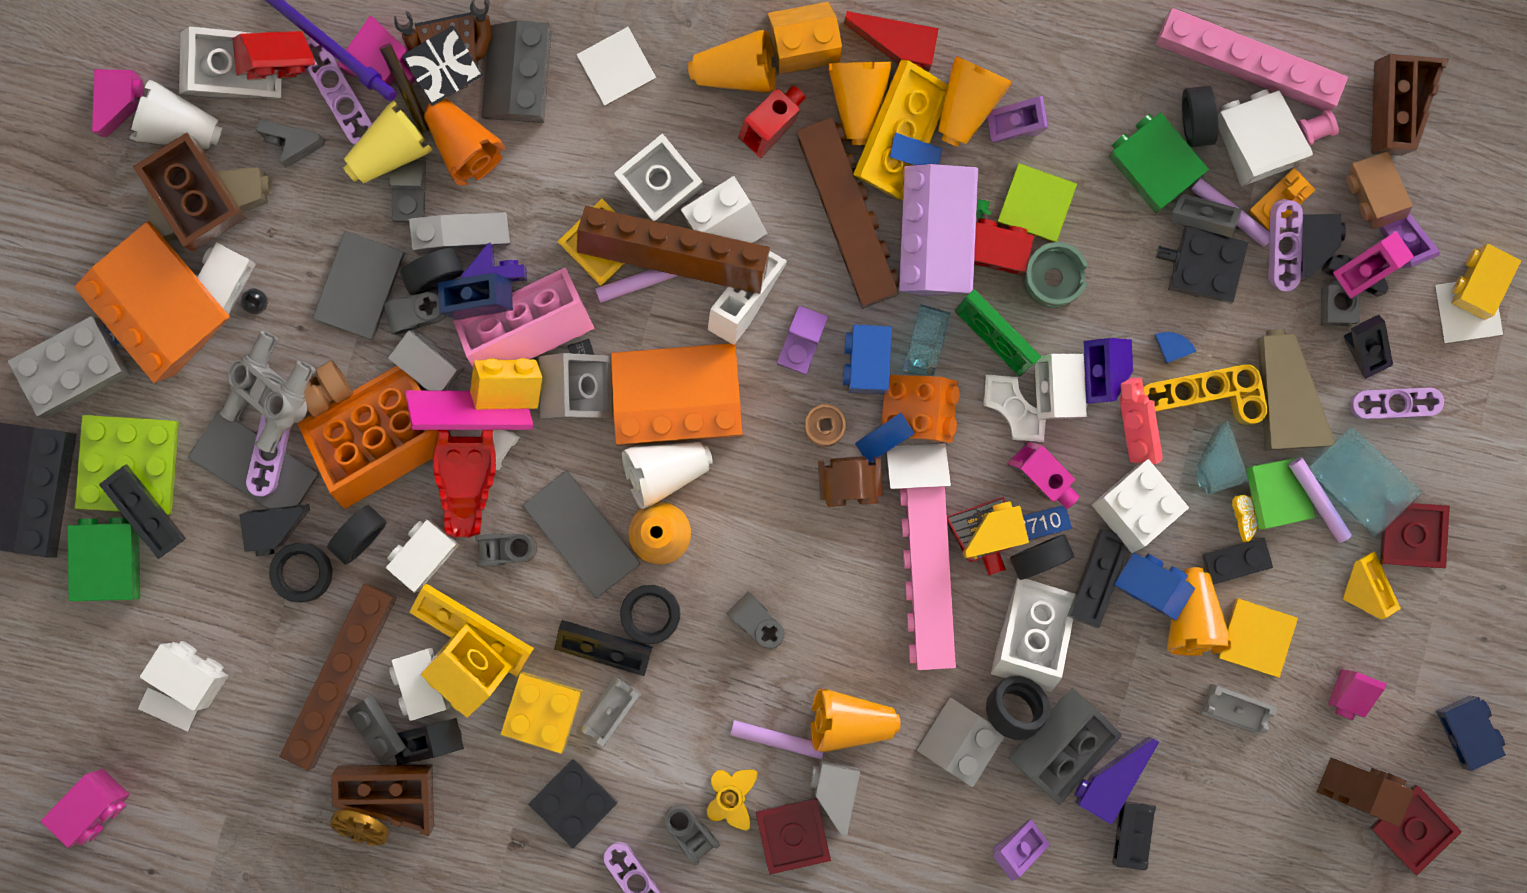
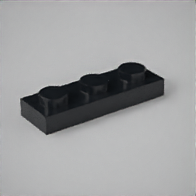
M127 464L99 484L158 560L186 539Z
M1104 528L1099 529L1067 617L1094 628L1100 627L1115 586L1114 584L1117 581L1128 551L1127 546L1116 533Z
M562 620L558 629L554 650L645 676L653 647Z

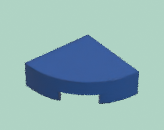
M1162 332L1154 335L1166 364L1196 352L1193 344L1180 334Z

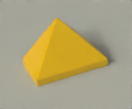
M1371 552L1357 560L1348 581L1343 600L1381 620L1400 610L1399 603L1376 552Z

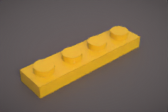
M428 584L421 588L409 611L412 615L451 638L467 624L512 666L508 672L516 677L522 671L534 649Z

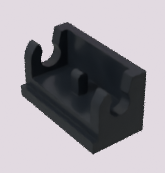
M1125 801L1119 812L1112 860L1116 867L1138 870L1148 869L1154 813L1156 811L1155 805Z

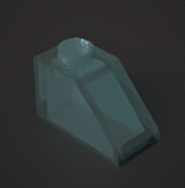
M920 304L902 370L919 376L934 375L942 351L950 312Z
M1229 421L1216 426L1197 464L1199 469L1196 472L1197 482L1201 489L1206 490L1207 494L1249 482Z

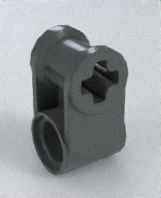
M431 292L398 298L384 303L392 335L407 333L419 327L438 323L446 317L439 313L438 295ZM429 301L437 304V307L433 308V314L425 311V308L430 306Z
M503 533L475 535V540L479 542L480 560L477 562V567L527 562L533 559L537 553L536 541L533 537L526 534L503 535ZM520 539L525 540L529 547L527 554L523 557L517 556L514 552V545Z
M749 591L726 613L744 632H748L765 648H775L784 639L782 626ZM765 626L770 629L775 626L778 629L775 633L778 639L775 642L772 640L763 641L762 638L765 634L762 630Z
M675 804L667 810L665 826L677 841L683 853L695 866L699 863V859L713 847L716 849L720 847L715 836L701 823L687 805ZM681 812L687 815L689 820L685 826L678 828L671 823L670 819L673 814Z

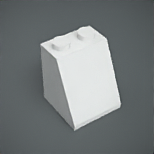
M1268 89L1251 95V101L1240 104L1239 100H1235L1221 106L1222 111L1218 114V128L1241 187L1297 167L1313 155L1308 142L1279 90L1273 93H1269Z

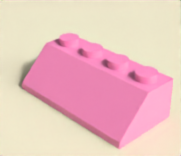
M566 267L512 292V311L453 321L466 357L472 367L474 360H487L491 358L498 360L526 358L530 360L595 329Z

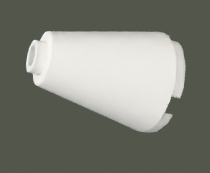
M151 80L147 82L145 88L150 90H148L146 97L141 96L131 128L135 132L130 135V139L136 142L167 145L188 132L198 141L202 149H209L211 144L217 146L222 132V127L217 126L218 119L157 82Z
M700 442L630 447L622 452L624 472L627 480H631L633 489L630 490L640 509L649 508L709 471V464L713 463L708 446H702Z

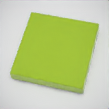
M1018 163L997 223L1007 227H1022L1028 230L1027 234L1052 243L1057 242L1077 183Z

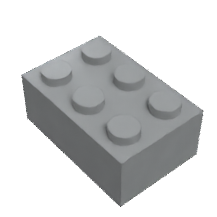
M93 316L8 360L36 416L46 419L131 375L101 319Z

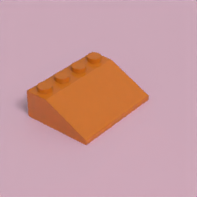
M150 221L145 222L96 263L74 287L153 383L175 376L230 318Z
M729 343L611 353L613 408L617 446L743 437L736 343L734 345Z
M398 366L391 368L353 390V395L343 401L331 403L330 408L318 416L310 415L297 423L329 493L344 510L433 459L438 430H412L405 397L406 390L423 391V389L415 379Z

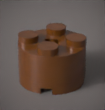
M866 456L830 459L831 465L825 466L824 460H819L820 499L826 500L828 507L845 506L846 500L857 499V502L861 505L878 503V497L883 496L881 457L873 456L874 463H868Z

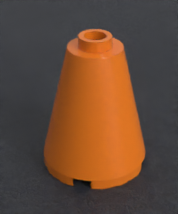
M443 99L433 106L431 103L427 105L424 119L450 177L457 185H469L466 180L475 177L477 181L482 179L500 163L503 158L500 151L501 149H506L501 139L449 99Z

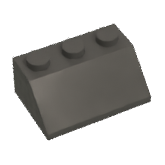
M511 21L490 25L492 39L487 50L482 118L544 123L552 36L549 23Z
M1071 688L1051 710L1045 725L1035 735L1019 744L1008 759L1060 805L1120 739L1122 734L1091 703Z

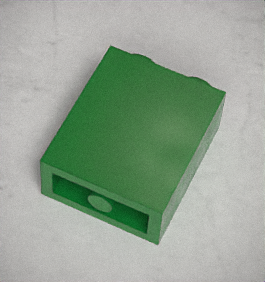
M1161 112L1154 118L1150 114L1144 117L1135 125L1138 131L1131 137H1128L1126 133L1111 145L1114 150L1108 156L1155 214L1209 170Z
M109 518V524H98V519H78V525H67L68 600L140 599L139 535L127 519Z

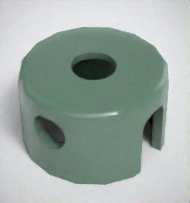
M1062 242L1045 244L1037 249L1028 260L1027 269L1023 275L1024 288L1030 298L1041 306L1049 308L1064 307L1076 300L1086 288L1088 282H1085V269L1088 267V263L1083 254L1070 244ZM1049 269H1057L1061 272L1062 282L1060 285L1053 287L1045 282L1044 276Z

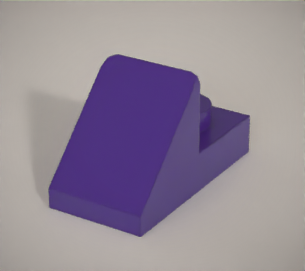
M489 242L461 275V278L496 273L511 279V282L527 281V268L524 264L519 265L518 260L500 261V266L495 267L494 247Z

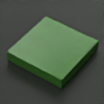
M1297 458L1246 468L1259 530L1315 518L1312 501L1289 467V464Z

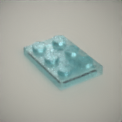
M1353 427L1309 467L1320 486L1375 537L1379 536L1422 494V491Z

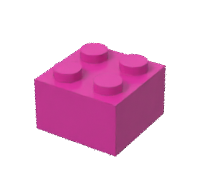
M104 769L85 774L40 822L67 848L77 844L83 846L87 841L92 842L103 832L104 828L101 825L110 817L114 819L127 806L124 801L130 794Z

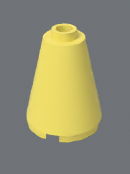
M394 100L386 106L344 158L347 165L343 169L354 182L360 179L364 184L433 151L430 145L426 147L421 145L426 140L408 116L401 110L396 113L394 109L399 105Z

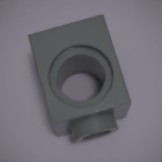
M1331 280V285L1321 288V325L1354 326L1360 323V293L1350 299L1338 280ZM1336 295H1341L1346 299L1347 305L1345 310H1339L1335 306L1334 298Z

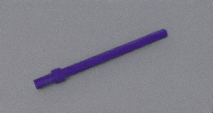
M265 0L359 77L360 83L369 90L374 89L388 101H392L396 97L397 92L382 80L381 74L372 67L367 68L285 0Z

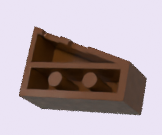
M1388 54L1374 61L1371 154H1381L1388 151L1390 155L1402 156L1417 150L1430 114L1428 111L1433 96L1437 95L1439 89L1438 82L1443 69L1448 64V58Z
M1331 757L1317 793L1400 827L1414 790L1405 787L1407 780L1374 768H1371L1370 772Z
M433 764L339 765L331 774L333 807L391 822V825L397 827L404 826L420 831V834L430 836L434 828Z

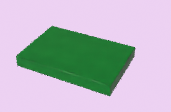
M975 289L954 310L1018 376L1023 375L1041 358L1034 348Z

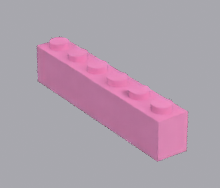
M1174 8L1167 14L1155 43L1156 46L1273 92L1279 90L1283 96L1322 111L1326 109L1333 110L1338 105L1348 79L1345 75Z
M945 486L899 488L900 506H906L907 518L901 519L902 537H908L909 550H903L904 569H910V581H905L906 600H912V613H907L908 632H914V644L909 645L910 664L915 663L917 670L956 668Z

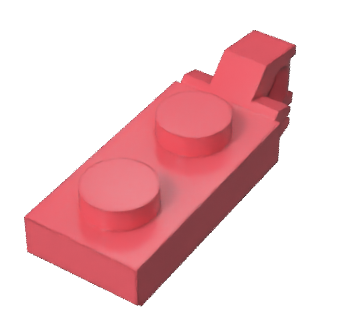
M1131 377L1121 383L1122 396H1120L1129 460L1132 463H1142L1149 459L1152 464H1157L1162 461L1163 455L1154 401L1149 400L1148 396L1144 394L1142 378Z

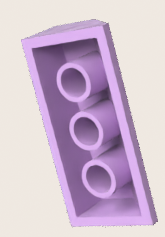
M935 164L905 166L900 292L927 296L969 294L973 290L978 168Z

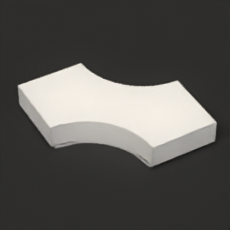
M985 375L983 407L996 410L1007 420L1011 429L1012 440L1043 443L1046 420H1038L1037 408L1030 405L1023 398L1019 390L1018 377Z

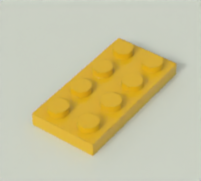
M901 60L853 175L896 200L903 201L905 166L915 165L890 157L895 132L929 144L942 114L948 84L909 60Z

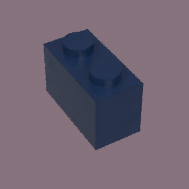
M496 273L437 283L439 313L459 320L513 310L511 279Z
M1467 696L1436 710L1462 769L1473 771L1506 756L1502 748L1505 746L1503 736L1498 729L1493 728L1489 720L1492 717L1490 708L1483 699L1480 700L1476 696Z

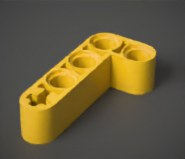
M1239 365L1154 382L1143 386L1145 395H1148L1149 392L1152 395L1166 392V398L1154 402L1155 412L1230 397L1234 418L1242 425H1252L1261 422L1267 414V404L1261 375L1252 365ZM1239 372H1245L1249 375L1250 384L1247 388H1243L1238 384L1237 375ZM1208 378H1214L1219 382L1220 389L1217 394H1212L1207 390L1206 382ZM1178 384H1183L1188 388L1189 396L1186 400H1181L1176 396L1175 388ZM1247 402L1253 403L1257 409V414L1253 419L1247 418L1243 412V407Z

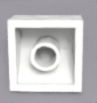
M735 176L681 209L682 216L692 230L754 243L768 234Z

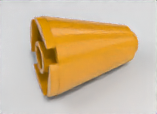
M757 30L694 54L693 61L688 62L690 79L695 80L698 86L763 93L774 91L776 87V67H772L771 57H775L769 32L767 30Z
M956 56L952 64L938 129L939 132L943 133L941 140L956 147L959 146L960 142L967 144L1008 91L1012 81Z
M891 62L828 63V71L846 139H852V145H866L885 99Z
M657 502L649 508L639 509L633 516L629 525V541L634 552L644 561L658 565L668 564L680 558L687 550L691 539L690 523L686 515L678 507L666 502ZM654 526L662 528L663 534L660 538L656 539L651 536V530Z
M1199 567L1184 569V573L1188 575L1186 581L1195 587V590L1177 620L1171 619L1167 651H1171L1173 655L1202 656V652L1211 650L1212 654L1231 650V640L1210 574L1204 573L1203 568Z
M817 689L814 695L811 711H816L815 721H811V740L813 748L818 750V752L824 753L893 739L895 733L900 731V715L896 714L892 707L829 689Z

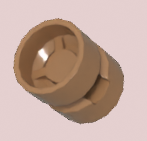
M330 360L316 368V374L311 376L304 394L308 411L316 417L330 408V402L339 403L353 395V392L336 363Z
M821 404L814 407L808 413L805 420L804 431L807 438L812 444L819 447L835 445L842 438L846 430V420L843 413L837 407L830 404Z

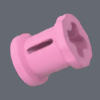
M1329 109L1324 110L1322 115L1310 120H1298V126L1309 146L1313 145L1317 139L1327 135L1334 137L1339 134L1336 118Z

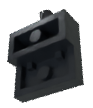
M1187 226L1183 230L1178 249L1173 250L1159 245L1155 258L1173 262V272L1168 290L1232 304L1249 242Z

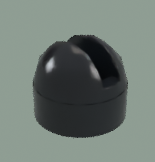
M249 289L241 297L243 309L251 314L262 313L268 304L267 296L258 289ZM249 295L261 302L258 307L246 300Z

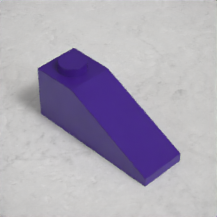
M1147 737L1091 774L1088 780L1082 779L1074 793L1077 796L1075 803L1112 825L1158 746L1159 741Z

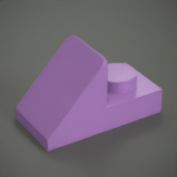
M1042 96L994 109L987 117L991 142L996 143L1023 135L1038 136L1048 128Z
M1410 213L1405 219L1380 227V232L1385 238L1397 231L1414 256V258L1400 268L1413 267L1440 256L1438 248Z
M799 306L788 331V336L777 365L806 375L828 316Z
M1029 820L995 845L993 848L995 853L992 856L1010 880L1014 881L1021 877L1050 844L1034 822Z

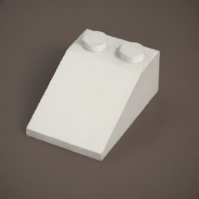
M188 27L180 32L179 94L280 99L282 79H278L277 74L266 76V79L254 81L247 80V75L236 76L232 38L238 34L249 32Z
M1017 578L997 644L991 674L1002 678L1022 676L1033 680L1043 690L1052 692L1063 674L1073 619L1067 617L1075 593L1029 579L1019 580Z

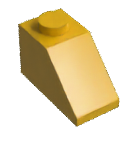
M1011 501L993 505V512L985 514L963 551L964 558L1029 543L1021 507H1012Z

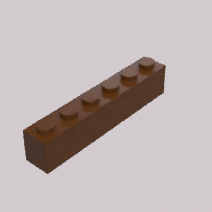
M831 117L798 129L796 134L861 309L896 297L898 295L897 288H899L900 279L896 270H890L886 259L890 258V254L885 241H879L875 230L879 229V224L874 212H868L864 203L868 199L866 189L862 182H856L853 175L857 166L852 153H845L842 143L846 141V137L841 124L835 125Z
M585 206L577 229V253L761 294L768 267L770 247L590 206Z
M371 584L362 585L279 756L280 758L307 771L315 768L395 604L396 596Z

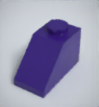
M1104 338L1084 341L1086 404L1114 402L1117 400L1121 393V383L1128 380L1133 372L1132 339Z

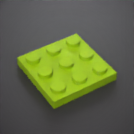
M82 415L75 509L120 512L99 484L127 464L166 514L172 515L179 421Z

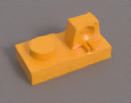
M1293 168L1247 212L1270 232V211L1274 203L1281 199H1287L1301 205L1316 189ZM1287 209L1285 212H1281V218L1286 219L1292 213V210Z

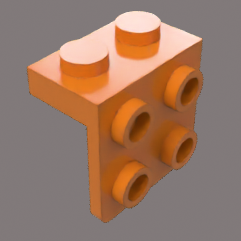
M889 375V390L884 394L881 425L902 413L915 433L908 439H926L941 443H953V436L957 430V421L955 419L956 404L960 398L958 381L937 376Z

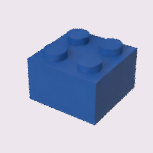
M853 325L851 332H846L844 354H850V364H845L843 367V385H848V393L884 395L888 392L891 326Z

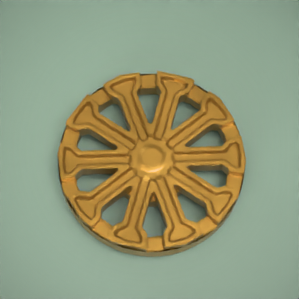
M335 811L330 820L332 829L337 830L336 832L341 836H350V840L361 844L365 841L370 846L386 844L390 833L388 828L378 820L354 811Z

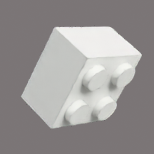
M663 133L614 172L618 183L647 218L656 222L664 221L704 188L702 180Z
M1149 459L1134 467L1092 504L1093 508L1114 533L1119 536L1131 553L1148 545L1189 508Z
M180 641L179 644L176 642L160 644L140 675V678L192 711L209 708L229 675L222 672L224 667L211 658L203 660L195 655L197 650L193 646Z

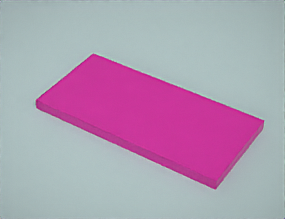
M406 390L405 392L412 430H533V421L529 409L476 410L470 391Z

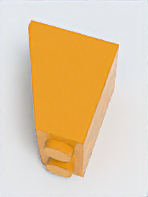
M829 2L767 13L779 75L827 66L828 63H840L842 43L837 17Z

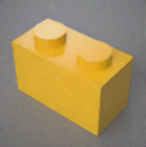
M1488 243L1478 249H1473L1465 263L1468 269L1464 277L1460 276L1452 289V293L1455 296L1451 304L1483 320L1495 316L1522 260Z
M493 358L474 360L470 393L475 409H538L542 375L537 361L526 358L517 360H498Z

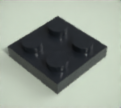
M573 758L528 805L574 848L608 814L618 801Z

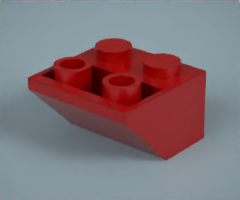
M302 31L241 33L232 38L236 76L247 75V80L249 81L266 79V76L275 74L278 75V79L296 78L297 75L304 74L305 69L315 65L313 54Z

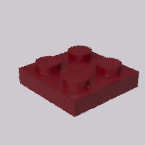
M1384 501L1380 564L1446 569L1450 506Z
M1414 785L1410 788L1414 790V793L1400 827L1378 819L1370 829L1417 876L1462 831L1418 785Z
M817 798L756 811L769 875L831 861Z

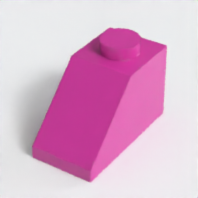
M94 69L92 132L98 136L108 137L137 110L139 98L144 96V83L133 70Z
M1395 231L1334 271L1333 274L1351 299L1402 267L1414 256L1397 231Z
M1341 669L1328 705L1336 707L1335 714L1347 719L1354 720L1355 715L1365 718L1385 690L1387 684L1358 672Z

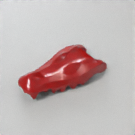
M438 430L433 451V473L444 510L445 533L455 538H470L479 535L481 531L482 510L485 509L489 489L493 485L496 473L493 430H482L481 437L449 436L448 430Z

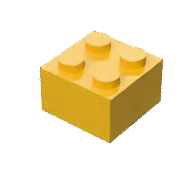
M465 624L441 648L420 675L427 681L430 687L436 689L445 697L455 710L460 711L468 718L490 697L512 666Z
M526 672L520 673L500 735L562 754L565 751L583 690Z

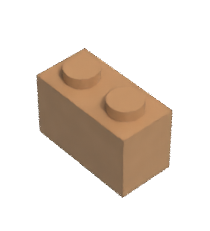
M1388 151L1352 164L1346 178L1347 185L1352 194L1356 193L1360 202V215L1364 221L1369 222L1372 230L1408 217L1413 205Z

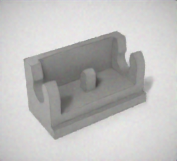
M417 329L408 331L388 357V359L428 391H447L465 368Z
M616 675L580 725L581 731L586 735H590L595 739L596 743L604 747L642 693Z
M1211 684L1201 714L1261 735L1269 731L1267 724L1269 718L1275 716L1277 707Z

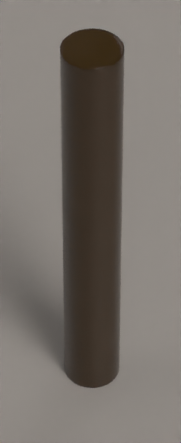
M391 43L381 46L379 50L420 133L428 131L429 128L424 119L425 113Z

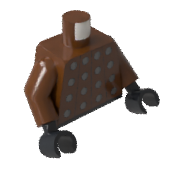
M472 0L470 4L471 12L415 23L416 29L412 28L413 19L410 12L406 11L409 22L405 25L399 24L396 16H394L395 27L398 31L403 32L402 38L408 51L453 25L479 67V60L485 57L492 39L490 18L486 15L490 7L489 0H484L485 8L483 9L477 8L475 0Z

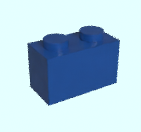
M1133 553L1114 585L1127 595L1176 621L1195 590V587L1186 581L1188 575L1171 566L1170 570L1163 568L1164 563L1150 554H1147L1144 558Z

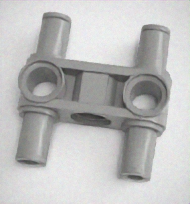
M260 331L250 353L243 356L241 360L232 363L229 368L228 382L231 392L223 409L220 411V415L229 421L239 422L240 416L249 402L266 417L267 421L255 445L265 452L274 453L284 431L291 428L293 423L302 421L306 415L307 404L304 391L312 374L315 372V368L308 363L296 361L295 367L286 382L270 369L267 363L279 339L269 332Z

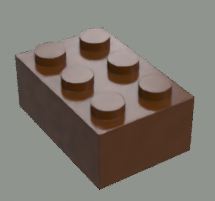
M188 132L133 166L183 247L192 252L246 219L202 147Z

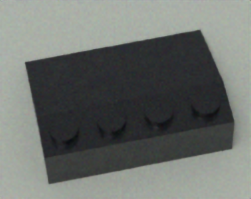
M0 423V551L57 558L77 434Z

